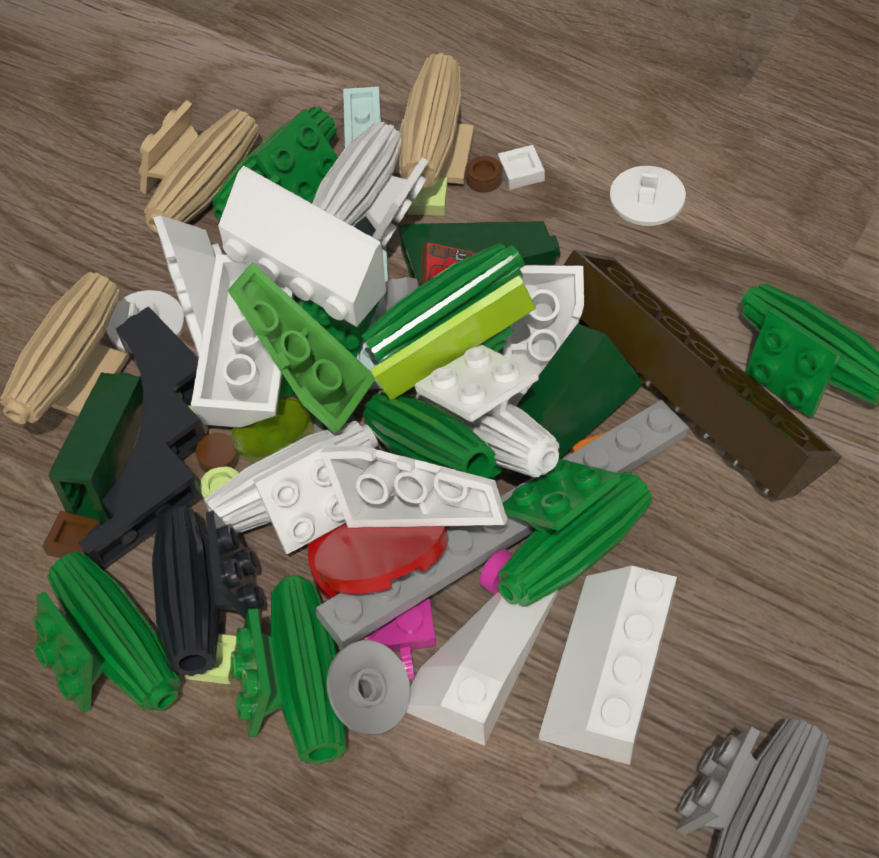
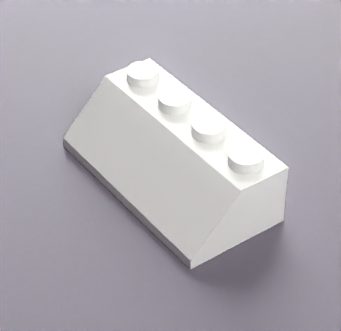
M245 166L238 171L218 225L225 253L236 262L244 261L249 265L253 262L271 280H277L289 287L298 298L304 301L311 300L323 307L334 319H344L357 327L386 293L381 242Z
M216 254L191 407L200 418L202 425L244 427L277 414L282 372L227 291L249 264L244 261L236 262L228 255ZM277 280L274 281L292 299L294 298V293L289 287Z
M628 566L586 576L543 719L539 740L630 765L672 606L677 577L636 566Z

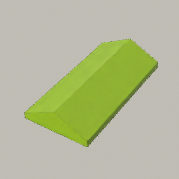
M518 275L370 369V371L389 399H395L414 387V384L431 375L434 370L444 367L461 357L467 350L477 347L535 310L536 307L524 282Z

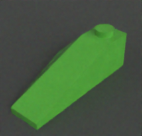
M252 262L227 291L301 403L336 434L371 387L375 377L368 368Z

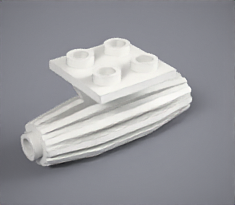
M376 122L346 146L321 181L312 204L353 227L366 216L376 229L372 238L386 246L397 228L396 225L391 223L392 220L397 223L401 222L412 204V201L407 199V196L415 199L427 179L421 176V173L429 161L422 157L408 180L392 176L400 155L401 134L391 124L387 125L386 122L378 124Z
M479 345L467 350L461 357L444 367L434 370L431 375L414 384L416 392H418L416 399H420L462 421L494 450L496 455L494 459L497 466L533 477L545 475L556 466L559 459L558 448H560L559 443L556 441L557 439L526 412L508 403L510 397L539 380L536 371L483 345Z
M357 421L344 424L336 434L327 429L306 436L245 468L204 499V503L208 512L214 510L225 524H232L237 533L271 522L284 552L289 554L346 523L320 452L326 447L365 446L374 449L378 447L377 439L367 424L360 426Z

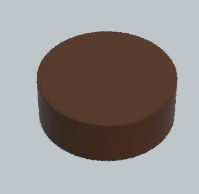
M489 156L476 157L466 166V183L474 191L481 193L494 191L503 181L502 165L495 158Z
M209 434L203 437L196 446V458L200 468L205 473L211 469L225 466L234 469L239 461L237 444L228 434Z

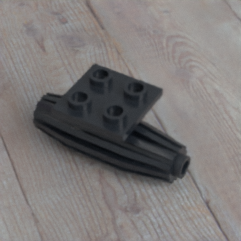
M174 506L166 510L165 513L160 514L156 526L152 555L156 624L170 670L177 672V675L194 676L206 673L216 663L220 609L236 610L244 620L246 619L248 609H258L260 627H262L260 608L264 607V599L260 588L256 584L255 573L259 572L257 557L250 547L245 548L242 545L232 524H225L214 510L207 512V538L198 512H194L189 507Z

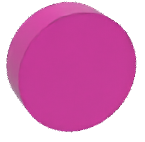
M507 549L498 550L488 559L481 571V586L494 595L499 592L498 583L500 578L498 577V572L513 553Z

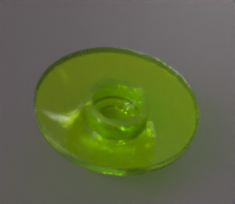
M279 399L275 416L244 427H234L230 437L231 444L238 454L246 457H262L276 453L291 445L304 433L310 421L309 410L297 399Z

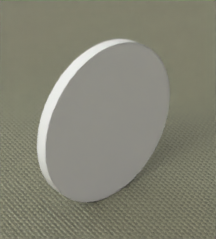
M638 166L622 172L615 178L610 189V202L615 212L626 221L642 226H655L671 221L682 211L686 198L685 188L681 180L672 172L655 166Z
M155 290L139 291L124 297L117 302L106 329L111 343L117 349L126 353L116 328L129 317L138 314L148 306L180 337L185 326V316L180 303L171 295Z

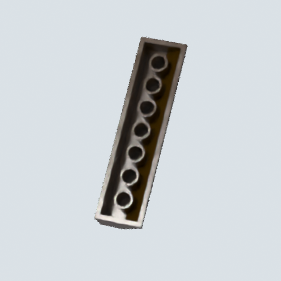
M579 250L572 251L563 266H583L584 307L580 317L585 322L583 326L607 334L626 361L639 371L638 376L642 382L652 389H659L667 397L666 403L672 410L680 415H687L697 424L695 430L703 438L710 442H717L725 449L724 456L730 463L742 470L747 469L756 478L755 484L762 492L773 498L796 496L842 458L838 452L615 258Z

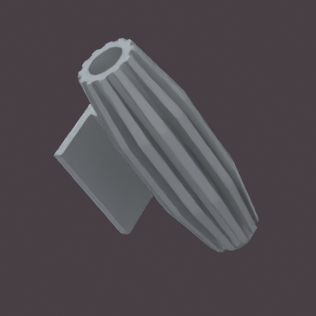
M796 718L786 719L756 760L750 752L760 733L759 730L751 726L736 737L729 735L721 747L717 749L713 746L703 758L698 771L704 775L697 789L692 787L683 798L678 812L683 817L676 831L685 836L697 828L721 830L713 858H788L817 795L829 746V739H827V735L824 732H821L818 727L804 720L800 721Z

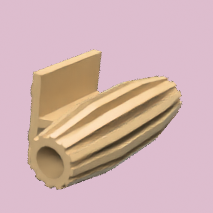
M434 53L429 58H426L411 88L405 116L400 127L401 150L392 176L408 180L423 157L429 162L421 173V176L427 179L421 189L431 187L432 184L437 182L438 177L447 178L448 183L464 184L465 170L469 160L474 125L457 124L461 105L459 62L450 55L447 56L444 53L435 55Z
M186 100L177 111L173 109L167 114L161 129L155 135L151 133L145 138L140 148V153L142 154V163L139 169V174L141 175L140 191L146 195L162 179L144 210V213H146V223L153 232L158 234L153 217L162 215L188 224L210 205L213 197L235 167L248 156L260 134L258 124L255 123V120L248 113L242 112L239 109H233L198 136L191 125L193 104Z
M88 272L54 304L19 355L1 395L0 403L4 406L3 413L10 420L18 424H25L27 421L34 423L50 407L78 416L100 373H120L129 359L128 355L98 344L104 336L120 298V290L117 289V285L114 282L112 283L109 278L100 275V273Z

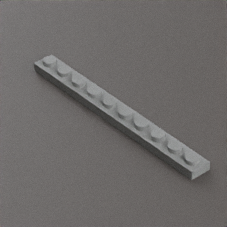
M660 400L564 459L619 474L624 471L631 472L686 438L689 427ZM536 477L530 478L529 480L525 481L524 483L520 484L519 486L524 485V484H528L530 481H532V480H533L534 478H536ZM519 486L500 497L502 503L511 497L513 491ZM507 516V521L504 525L451 526L447 528L449 540L445 551L426 571L420 572L417 568L406 575L391 580L392 588L367 594L340 593L316 607V617H318L339 647L343 649L345 646L357 642L486 562L498 550L507 549L536 529L528 522L511 516Z

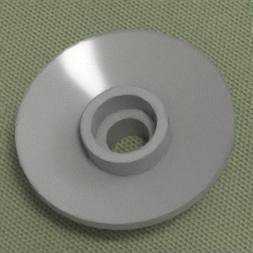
M362 640L345 646L334 657L327 675V693L332 709L344 725L360 734L377 735L393 729L404 717L410 700V683L403 663L390 648L379 642ZM358 684H361L364 689L363 697L359 692Z

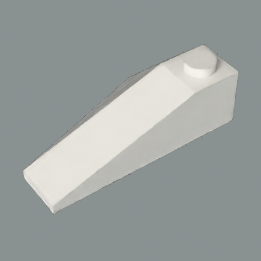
M162 215L153 217L167 266L199 357L216 254H222L218 243L211 245L206 230Z
M525 265L520 269L523 274L522 281L536 309L510 325L514 333L505 338L508 343L500 350L501 355L536 371L538 375L541 373L576 324H578L584 307L583 266ZM531 385L510 397L508 403L516 406Z
M365 446L326 447L320 452L348 528L504 525L507 521L495 480Z

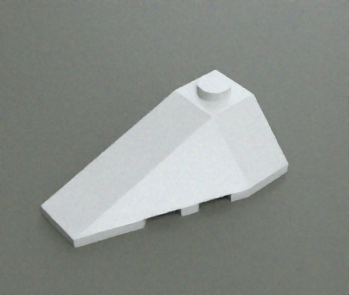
M558 589L528 606H520L519 603L511 604L504 599L500 592L494 595L420 667L410 687V700L406 713L485 746L558 594Z

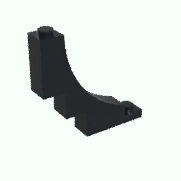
M149 306L138 314L129 317L116 328L125 352L140 371L142 381L143 414L136 445L117 482L102 500L111 519L104 524L94 527L84 539L78 542L85 555L103 571L156 532L157 520H159L161 513H165L166 510L174 506L191 507L203 498L195 475L181 461L195 451L199 441L206 436L200 418L188 407V404L192 402L199 358Z

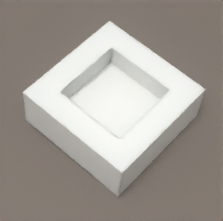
M533 145L498 153V161L502 165L503 177L509 190L545 181V170Z

